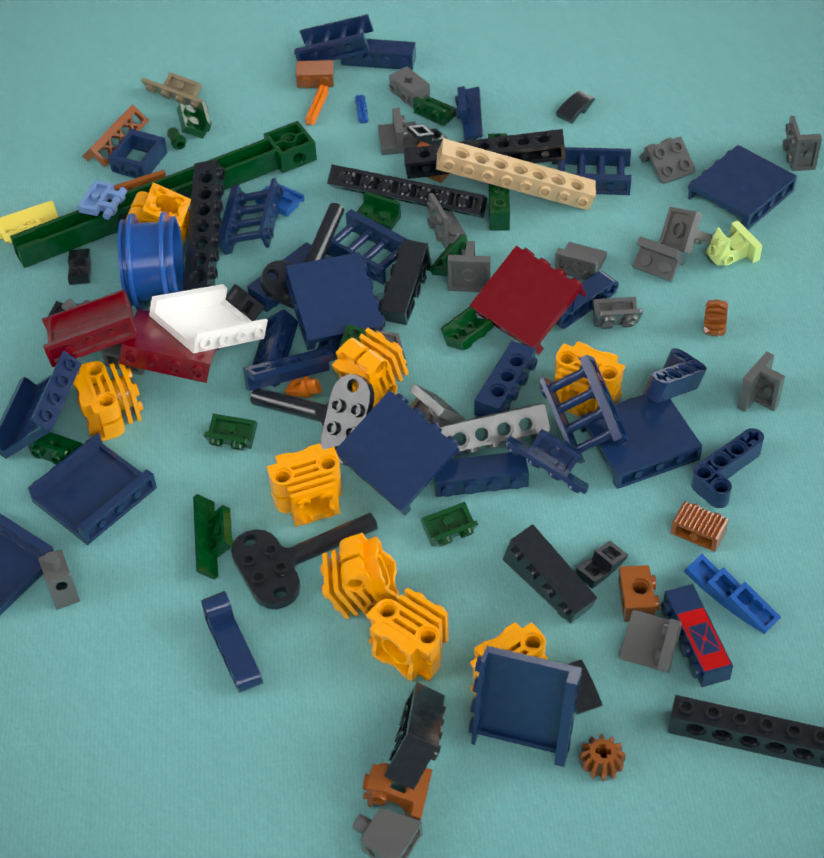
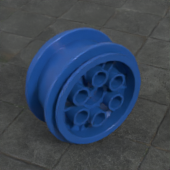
M166 211L160 213L159 221L139 223L134 213L129 214L127 220L123 219L119 222L118 262L122 290L124 289L131 307L135 306L136 310H144L145 302L151 301L152 296L183 291L185 268L180 227L176 216L169 218Z

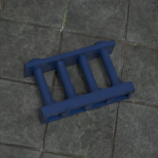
M366 14L300 30L305 46L295 48L294 54L297 61L337 60L368 53L370 48L365 33L374 31L369 15Z
M565 147L566 160L552 161V164H558L557 170L565 172V165H577V173L570 174L596 180V194L630 195L631 175H625V166L630 167L631 149ZM585 165L597 166V174H586ZM605 166H617V174H605Z
M272 178L269 189L245 194L239 185L231 186L222 219V227L219 231L221 238L220 247L225 255L233 253L236 242L261 238L265 247H270L271 239L274 237L273 231L281 197H283L282 186L278 184L276 178ZM267 198L266 203L245 206L247 201ZM263 212L262 217L241 220L243 215ZM260 225L258 231L237 234L240 228Z
M350 209L346 213L347 226L333 237L326 255L336 257L357 253L355 251L367 240L375 243L376 245L364 255H361V257L367 263V276L384 285L386 283L385 269L397 260V249L399 246H402L403 240L407 238ZM351 232L360 235L348 247L340 244ZM382 249L392 252L380 264L371 260Z
M587 354L579 358L582 365L579 370L553 383L544 377L539 379L542 385L540 391L544 398L548 399L565 443L581 453L577 461L580 464L585 462L582 456L583 452L609 439L620 444L629 441V437L594 357ZM583 377L588 379L590 383L588 390L560 403L556 391ZM591 398L597 400L599 407H597L596 411L569 424L565 411ZM601 418L605 419L608 426L606 431L577 444L573 432Z

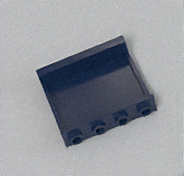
M737 145L732 150H729L720 160H716L709 169L704 170L699 177L690 182L688 186V199L691 200L697 194L740 217L741 224L749 230L794 191L797 175Z
M360 252L286 266L284 278L306 350L315 349L317 342L342 338L347 324L365 330L369 328L373 331H382L383 327H385L384 315L380 314L378 309V297L374 296L372 291L373 281L367 276V263L365 259L362 260Z
M62 351L52 374L39 383L35 384L26 377L20 379L0 420V455L5 459L51 432L82 364L66 351Z
M389 390L335 450L338 458L406 516L411 510L409 505L455 454L461 455L458 448L460 444L452 436H444L441 433V427L434 421H431V423L424 419L425 414L417 407L412 409L408 406V400L400 393L395 395Z
M644 395L629 398L626 401L615 404L629 441L620 444L609 439L597 445L614 473L613 483L617 489L699 461L702 451V444L671 399L654 402ZM588 412L585 415H582L581 418L592 412ZM601 418L581 428L580 431H587L592 438L606 431L608 426L605 419Z
M99 433L88 439L82 446L70 453L64 460L52 467L50 471L28 487L32 502L87 546L157 489L152 472L147 469L142 473L105 446Z
M1 513L0 615L43 575L38 558L54 551L51 545Z
M486 646L483 656L478 655L475 671L479 672V676H476L473 685V692H476L477 696L473 698L471 712L475 713L474 717L470 720L468 732L472 733L471 744H476L479 735L556 753L554 765L565 767L570 750L582 668Z

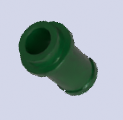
M175 127L168 129L167 136L171 140L172 147L178 150L183 149L186 145L185 137L180 135Z

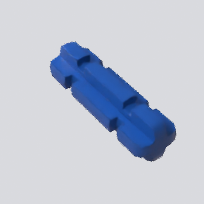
M363 94L356 95L355 103L358 121L361 124L367 123L369 119L365 96Z

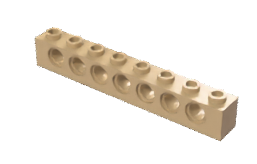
M444 138L437 152L436 169L588 211L596 197V180Z

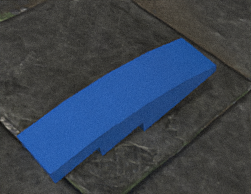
M703 554L683 571L719 604L763 634L781 618L746 582L740 584L724 567L719 570Z

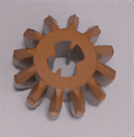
M718 299L707 301L704 317V332L706 335L718 337L724 336L726 333L727 301Z
M603 734L599 736V740L591 736L589 743L582 745V753L580 754V762L583 763L582 769L584 772H591L590 776L592 779L597 775L601 776L603 782L606 780L607 775L614 779L617 772H621L624 768L623 762L625 761L626 754L622 752L623 746L621 743L614 744L615 739L613 736L608 740L604 739Z

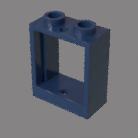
M131 129L108 157L111 171L133 178L151 174L168 153L165 138ZM133 149L147 153L141 162L126 157Z

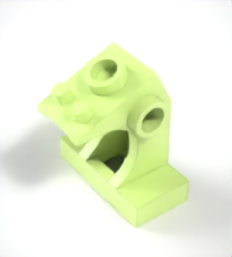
M739 221L731 223L729 238L723 234L720 228H717L711 242L708 243L705 254L716 265H730L746 257L752 263L760 260L762 244Z

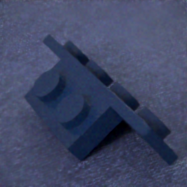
M465 86L457 87L458 95L455 96L457 108L455 110L457 119H461L463 124L464 140L482 138L480 88L465 89Z
M544 429L540 430L530 447L512 436L508 437L505 445L508 446V450L517 456H524L528 459V463L536 468L541 467L545 469L551 478L557 481L561 479L568 484L567 486L572 491L586 494L589 484L570 473L581 456L579 451Z

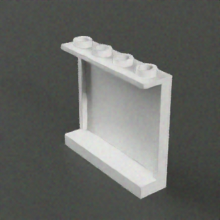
M223 284L152 296L149 313L152 319L192 353L264 339L268 322L267 319L251 321L226 301L227 287Z

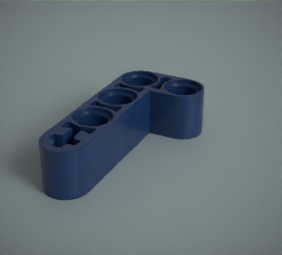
M599 271L582 283V288L586 296L578 294L556 325L562 329L568 328L593 310V299L612 297L619 287V282L603 271Z
M672 348L663 369L651 374L643 394L651 401L662 402L693 391L699 387L707 367L685 351Z
M749 428L697 464L693 470L692 489L715 508L726 507L729 504L732 484L728 478L760 456L764 434L758 429Z
M223 591L202 599L201 604L207 625L237 691L241 693L263 684L258 666L234 618L233 609L226 592Z

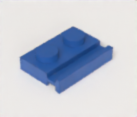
M281 185L283 197H281L278 213L288 217L299 206V203L304 201V194ZM266 186L263 190H268L270 186ZM267 198L258 199L255 202L257 204L266 203Z

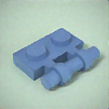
M95 180L77 206L80 213L98 216L100 211H104L103 217L108 220L116 214L118 205L122 204L125 200L127 190L124 187H120L117 191L114 190L112 183Z

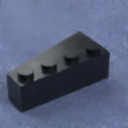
M404 239L402 246H399L397 249L396 264H392L391 278L385 284L384 299L380 300L378 309L384 315L385 321L407 325L415 307L414 297L419 298L421 283L425 284L427 279L426 271H430L429 268L432 266L428 243Z
M533 524L510 540L502 560L546 600L562 618L571 624L593 607L597 600L596 595Z
M416 682L405 702L399 723L400 727L394 740L396 744L389 757L391 763L387 767L384 777L412 790L415 789L430 760L435 761L441 750V746L438 744L443 735L441 729L445 721L442 718L446 711V706L443 705L445 695Z

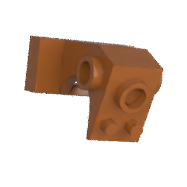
M388 763L372 764L370 774L366 773L363 781V790H366L363 794V799L367 800L368 807H371L374 803L385 805L387 801L393 802L403 808L404 816L420 821L433 770L426 767L415 789L412 790L405 786V791L402 793L390 788L393 780L384 777L385 771L389 766Z

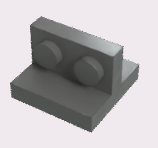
M392 108L393 124L378 125L382 155L404 153L405 148H413L419 144V140L407 130L408 126L416 125V121L405 122V116L401 115L400 108Z
M669 207L659 243L677 249L680 252L691 254L694 243L701 245L702 241L710 243L713 235L698 230L702 213Z
M640 236L637 242L640 249L632 267L672 282L679 264L684 265L686 257L677 249Z
M467 241L466 249H462V255H448V291L480 292L491 278V257L475 256V241Z
M766 351L743 377L738 409L746 412L754 401L772 411H775L779 406L785 376L772 370L773 354Z
M416 384L411 388L410 392L416 396V399L410 407L412 409L417 407L425 414L424 419L429 423L434 421L440 426L465 420L462 415L437 394Z

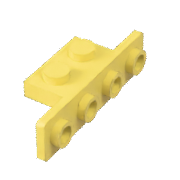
M50 200L0 217V239H3L5 243H12L11 235L58 218L54 202Z

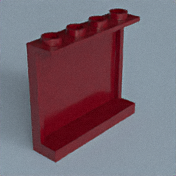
M515 246L469 306L474 308L478 316L491 320L493 326L520 344L535 348L536 354L539 356L544 350L540 343L577 295L580 294L585 297L586 293L582 288L583 284L576 278L569 279L563 270L558 267L553 269L550 267L551 264L542 257L537 259L534 257L535 254L528 248L521 249Z
M124 289L42 318L48 337V343L44 344L43 348L52 367L56 366L62 351H66L77 359L138 337L133 310Z
M138 309L134 317L138 337L122 343L119 364L207 383L214 355L219 348L192 353L149 316L150 311Z

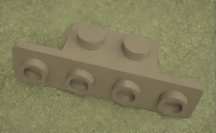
M170 72L163 85L146 78L141 80L147 91L151 93L158 92L167 99H170V97L174 98L180 104L184 105L187 103L197 109L199 103L203 101L197 98L202 85Z

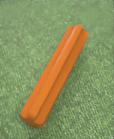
M327 85L319 86L305 117L307 125L315 124L329 93Z

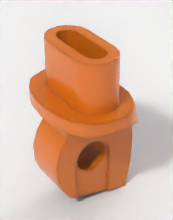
M304 376L303 379L292 380L285 389V392L293 397L310 398L314 394H320L322 387L317 378L310 379L309 376Z

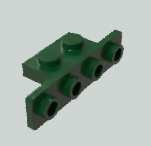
M196 494L193 496L196 571L199 574L216 579L218 577V557L233 546L230 508L222 505L215 511V505L212 500Z

